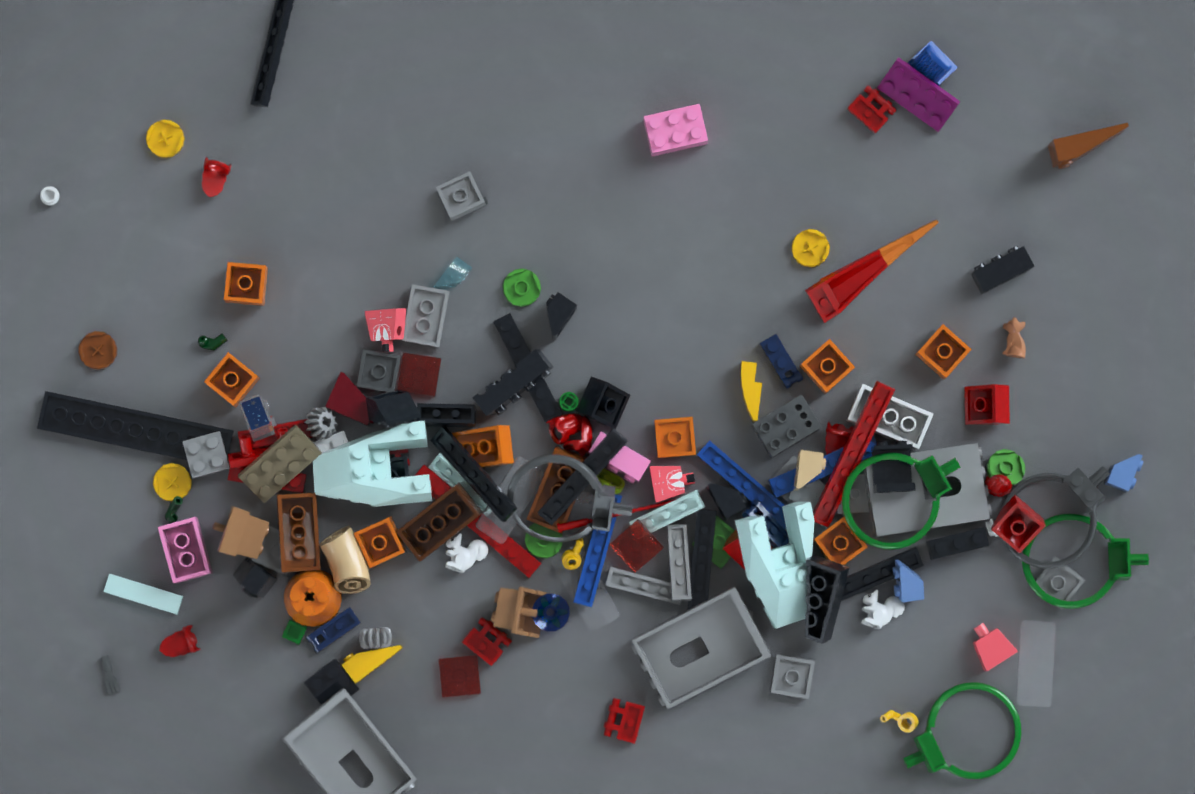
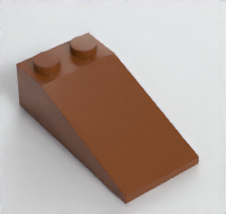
M1128 123L1053 139L1048 145L1053 168L1065 169L1070 167L1076 160L1121 134L1129 127Z
M559 446L555 447L552 454L572 457L581 462L586 458ZM561 463L548 464L526 520L558 532L556 524L568 521L576 499L552 526L537 512L575 471V468Z
M315 492L276 495L281 571L321 570L317 498Z

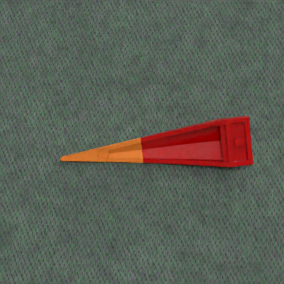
M934 220L832 272L806 289L805 292L821 320L826 323L840 314L881 272L937 225L939 221Z

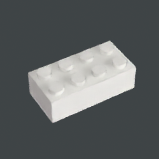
M864 384L860 386L846 419L847 422L856 424L873 389L872 387ZM892 396L875 433L892 441H907V444H913L911 449L917 451L921 446L933 413Z

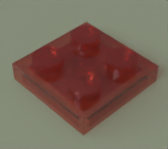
M403 352L397 390L400 389L409 393L436 397L441 358Z
M639 519L609 544L634 573L664 548Z
M477 655L439 659L442 698L481 694Z

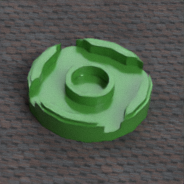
M516 269L510 272L504 280V295L514 306H529L540 295V280L530 270Z
M1002 449L996 451L989 458L987 473L989 478L997 474L1007 476L1012 486H1015L1022 480L1025 474V464L1020 455L1018 456L1014 451Z
M536 523L529 527L534 532L544 536L563 537L561 533ZM528 533L525 536L527 549L538 558L546 559L553 557L559 552L563 542L544 541Z

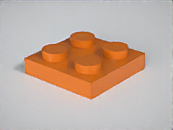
M693 417L654 420L658 458L696 455Z

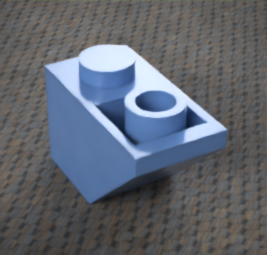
M1138 454L1112 465L1109 470L1110 475L1106 478L1104 484L1124 492L1133 489L1137 480L1134 478L1136 471H1140L1143 465L1141 460L1143 455Z
M895 560V567H893V576L896 579V585H894L895 596L902 603L924 600L923 580L900 560Z

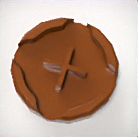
M94 331L88 333L81 340L78 352L80 359L86 366L101 370L109 367L117 357V345L110 335L105 332Z

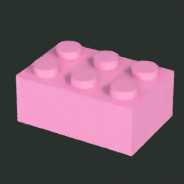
M700 104L651 114L643 118L652 157L708 144Z
M600 432L589 454L604 439L606 434ZM624 445L607 464V469L615 474L618 472L624 474V479L634 484V482L639 483L651 461Z
M197 517L158 527L174 584L213 574Z

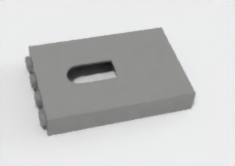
M978 443L910 453L912 458L919 461L933 455L939 466L956 458L961 467L945 476L956 477L961 483V489L956 495L940 497L938 515L931 528L990 519L989 515H992L990 504H987L986 496L989 495L987 485H984L983 477L986 474L984 466H981L982 449L978 447ZM915 463L911 465L912 483H915V491L874 493L872 464L863 470L874 537L918 531L926 524L931 513L932 501H935V498L925 500L923 480L914 467Z
M736 586L632 639L633 644H631L635 655L639 654L642 659L640 661L644 672L648 671L651 676L649 682L652 688H657L660 694L658 699L661 705H666L667 709L771 656ZM701 636L709 654L683 667L674 666L670 661L672 651Z
M340 689L282 737V740L326 794H400L402 791H409L415 785L413 782L417 780L345 689ZM352 750H354L373 775L371 785L366 788L358 787L338 762Z

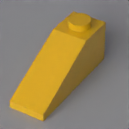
M401 645L361 652L355 655L351 653L343 659L345 663L342 666L355 684H357L403 648Z

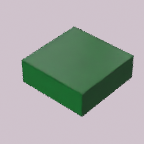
M289 619L282 637L300 645L307 627Z

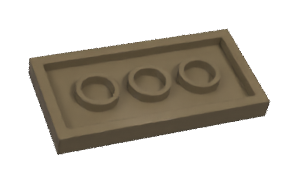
M294 425L240 472L238 477L265 503L321 455L322 452L297 425Z

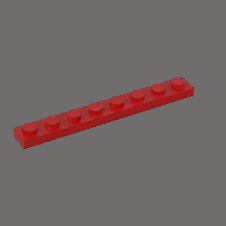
M876 381L813 511L814 522L827 528L829 527L842 501L845 483L851 472L860 464L896 390L893 387Z
M423 465L415 474V476L429 474L432 497L436 500L452 488L426 465ZM481 514L467 525L528 578L541 565L536 558L484 514Z

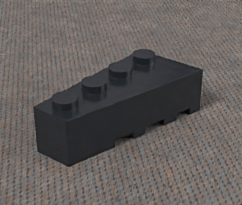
M535 349L515 364L516 368L514 370L510 369L502 374L499 382L495 381L485 387L487 392L482 395L476 394L472 397L486 416L495 414L499 416L507 410L506 406L510 402L514 404L522 397L520 395L525 390L528 392L533 389L538 379L541 378L543 380L551 374L550 370L553 366L540 349Z
M813 555L806 559L807 612L805 613V638L823 644L832 638L850 567Z
M248 557L244 559L233 574L236 580L244 587L242 591L255 598H264L277 580Z

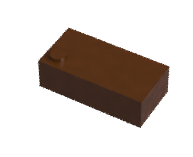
M459 482L397 530L396 533L418 561L421 562L483 512Z

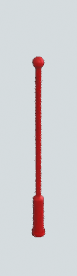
M674 500L632 509V513L661 507ZM612 514V518L622 516L618 514ZM583 518L562 524L557 523L558 533H561V531L583 527L588 523H592L593 520Z

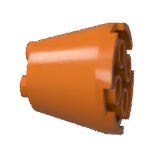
M323 570L300 571L286 585L284 605L291 618L299 624L310 627L324 625L337 615L341 607L342 594L335 589L333 576ZM306 592H314L315 595L313 596V602L310 600L307 601Z

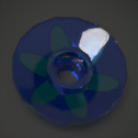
M554 593L540 596L532 609L537 610V616L532 617L535 624L540 629L548 632L563 628L570 616L566 600ZM551 608L553 614L548 616L546 611Z

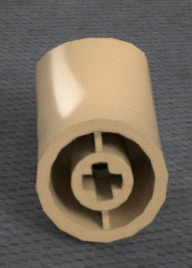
M350 526L339 529L319 544L329 564L334 587L338 592L353 594L362 592L370 587L371 582L367 563Z

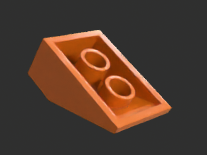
M496 425L452 433L482 468L514 464L510 425Z

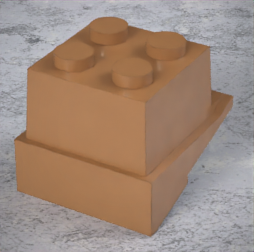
M231 506L227 524L223 525L217 522L213 524V530L223 532V537L217 551L235 557L239 554L258 559V556L263 551L262 543L264 537L269 532V522L249 515V511Z
M519 587V590L500 588V591H497L495 595L497 608L492 613L491 622H494L493 626L512 630L511 633L539 638L541 631L540 623L543 616H537L536 609H543L540 598H546L547 592Z

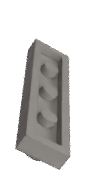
M687 524L667 525L672 602L691 601Z
M610 567L605 586L680 605L681 601L672 602L670 582Z

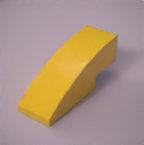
M741 361L740 382L743 400L752 422H756L758 420L762 383L755 382L757 363Z

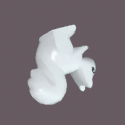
M459 533L458 536L446 541V546L451 550H446L445 554L451 556V561L446 562L445 568L464 573L465 570L474 565L476 560L481 561L485 559L489 549L488 545L479 539L470 542L467 548L462 547V534Z
M878 590L865 595L862 601L867 606H863L861 610L867 612L868 616L862 620L861 624L881 629L890 622L892 617L897 618L903 614L905 610L904 602L902 603L896 596H890L884 604L877 602Z

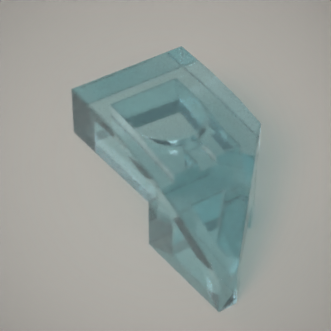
M456 257L437 281L434 288L440 289V287L449 286L455 288L469 274L472 267Z

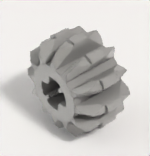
M326 407L314 408L306 415L308 420L304 423L308 425L306 430L311 431L310 437H316V440L327 439L336 432L335 427L338 424L334 419L337 416H332V410H327Z
M388 627L367 628L360 631L359 642L362 648H384L391 645L392 634Z

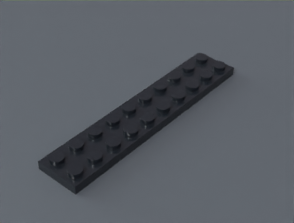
M45 391L37 429L183 460H187L182 441L218 431L221 432L228 458L234 433L233 430L48 391Z

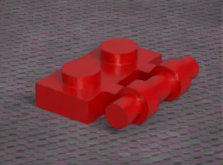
M868 85L864 91L869 96L864 98L860 94L847 110L876 134L888 121L884 113L887 111L893 115L897 110L889 100L886 101L879 95L880 92L878 90L872 89ZM873 100L882 106L879 110L871 104Z
M482 617L478 624L483 629L479 632L473 627L462 643L492 667L504 652L498 647L502 642L508 647L512 640L507 637L504 631L501 632L494 627L493 622L487 621ZM487 632H490L497 638L494 643L485 637Z
M613 698L612 704L608 708L610 712L607 722L604 723L605 731L603 735L611 737L612 731L616 730L618 731L616 739L635 744L645 706L626 701L625 708H620L621 700ZM617 713L623 714L620 725L614 724Z

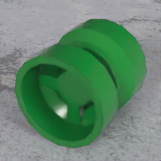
M572 392L562 394L559 401L561 409L565 412L575 411L578 407V397Z

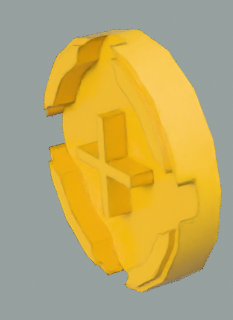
M160 120L152 124L147 131V145L151 152L158 157H173L184 146V133L179 125L171 120Z
M807 229L796 235L792 242L791 251L797 263L804 267L812 268L819 266L826 260L829 255L830 246L823 233L818 230Z
M174 463L160 467L153 478L155 492L166 501H172L177 496L183 499L188 495L192 485V479L187 469Z

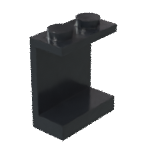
M895 441V445H888V442H876V446L871 447V455L899 453L910 456V449L913 448V444H907V441ZM883 460L872 464L874 493L915 491L910 464L899 460Z

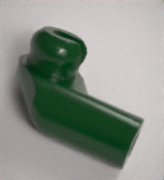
M223 333L215 339L205 335L198 338L201 348L212 351L228 341Z
M179 496L172 500L165 514V519L170 524L178 520L176 512L183 503L182 498Z

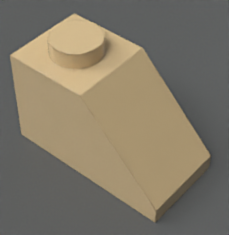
M805 450L798 452L794 482L795 491H798L820 474L822 470H825L826 459L823 458L824 453Z

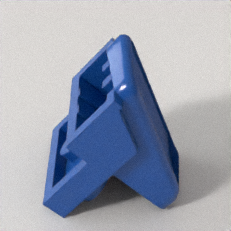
M932 41L907 63L938 86L958 68Z

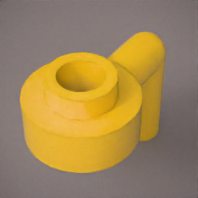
M583 538L575 540L574 548L562 554V564L566 569L575 570L580 566L581 557L579 553L584 545ZM570 560H575L574 563H569Z
M889 710L880 717L883 723L891 718L898 721V727L905 733L912 732L918 726V718L911 712L901 715L893 710ZM908 718L911 720L912 724L908 723Z

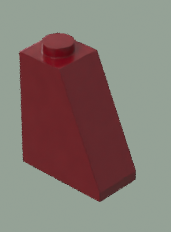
M340 372L325 407L369 427L370 423L374 424V422L368 418L366 397L345 373Z

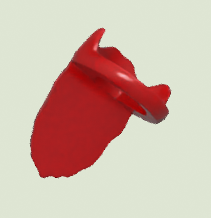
M205 158L202 188L208 197L217 196L223 190L226 176L231 171V164L227 165L220 161Z
M565 414L548 420L546 423H549V432L553 441L562 445L568 441L570 435L581 431L583 417L580 414ZM555 427L562 434L561 439H558L555 435Z
M586 416L582 418L581 440L567 441L563 444L564 449L578 451L581 456H584L586 453L589 454L592 446V426Z
M828 422L825 438L826 454L845 447L854 426L847 429L843 424L836 423L831 426L830 422Z
M997 474L989 478L988 475L984 481L988 487L989 494L995 497H1003L1011 492L1012 484L1007 476Z
M193 625L184 626L181 631L166 637L161 642L159 651L167 657H177L199 651L201 648L196 647L198 642L196 635L191 632Z

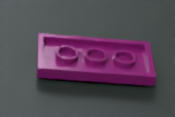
M899 57L877 87V89L937 132L941 130L960 103L958 99Z

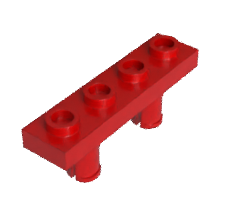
M284 427L277 430L278 439L289 431L288 428ZM244 434L239 436L241 452L228 454L230 468L241 469L250 465L269 447L252 449L250 435Z

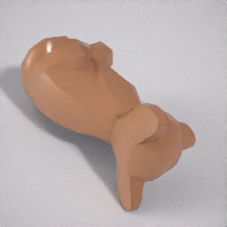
M1015 317L1008 321V323L1003 324V328L1009 333L1006 338L1007 348L1002 354L1008 357L1025 359L1026 346L1020 335V331L1025 327V322H1019Z

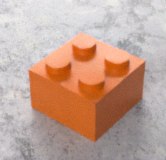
M227 262L224 301L226 303L264 306L268 274L267 266Z
M942 324L915 355L944 380L972 349Z
M830 339L800 365L801 369L824 394L829 392L855 368Z
M228 352L204 382L236 408L260 378Z
M392 516L354 532L369 568L407 551L402 539L396 533L397 527Z
M845 516L813 539V542L826 559L845 565L868 547L851 530Z

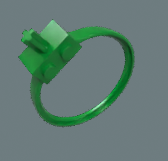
M882 453L864 460L851 472L843 489L842 508L849 527L862 541L881 549H900L916 543L933 526L938 515L941 495L952 489L945 476L961 468L956 458H953L939 466L933 455L919 461L899 453ZM899 460L910 465L915 463L914 467L932 498H935V501H932L931 513L924 527L913 537L901 542L887 543L869 537L856 525L850 512L849 496L855 479L866 467L878 461Z
M1060 514L1044 520L1046 525L1044 528L1063 520H1077L1090 525L1089 517L1078 514ZM1097 521L1096 529L1106 540L1109 539L1110 541L1108 542L1109 579L1097 593L1079 601H1064L1050 596L1034 580L1030 565L1022 561V567L1029 586L1041 599L1057 607L1075 609L1089 606L1100 600L1117 580H1129L1131 578V565H1149L1148 554H1130V538L1115 539L1109 530ZM1035 538L1023 549V554L1028 557Z
M977 682L956 685L945 691L934 702L927 717L925 731L913 737L919 751L904 757V764L907 768H910L924 761L929 773L944 769L951 774L966 779H983L993 776L1007 767L1018 751L1021 741V722L1018 712L1010 699L995 687ZM979 689L992 693L1006 705L1013 718L1015 735L1012 749L999 765L990 770L967 772L952 764L948 766L932 734L931 727L935 728L936 717L941 706L949 697L960 691Z

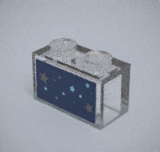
M261 394L239 401L253 442L275 434L273 427L277 425L273 415H268L267 411L270 410L267 400H262Z

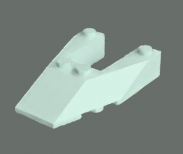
M425 421L402 423L395 427L372 432L319 455L313 461L315 495L350 500L354 503L370 504L373 507L432 501L429 474L399 478L391 477L390 451L428 447Z
M794 502L782 506L789 544L774 549L770 548L764 516H749L735 521L747 579L752 582L756 590L754 592L757 598L761 599L765 607L763 609L775 629L805 619V613L807 612L806 559L812 556L814 516L811 502Z

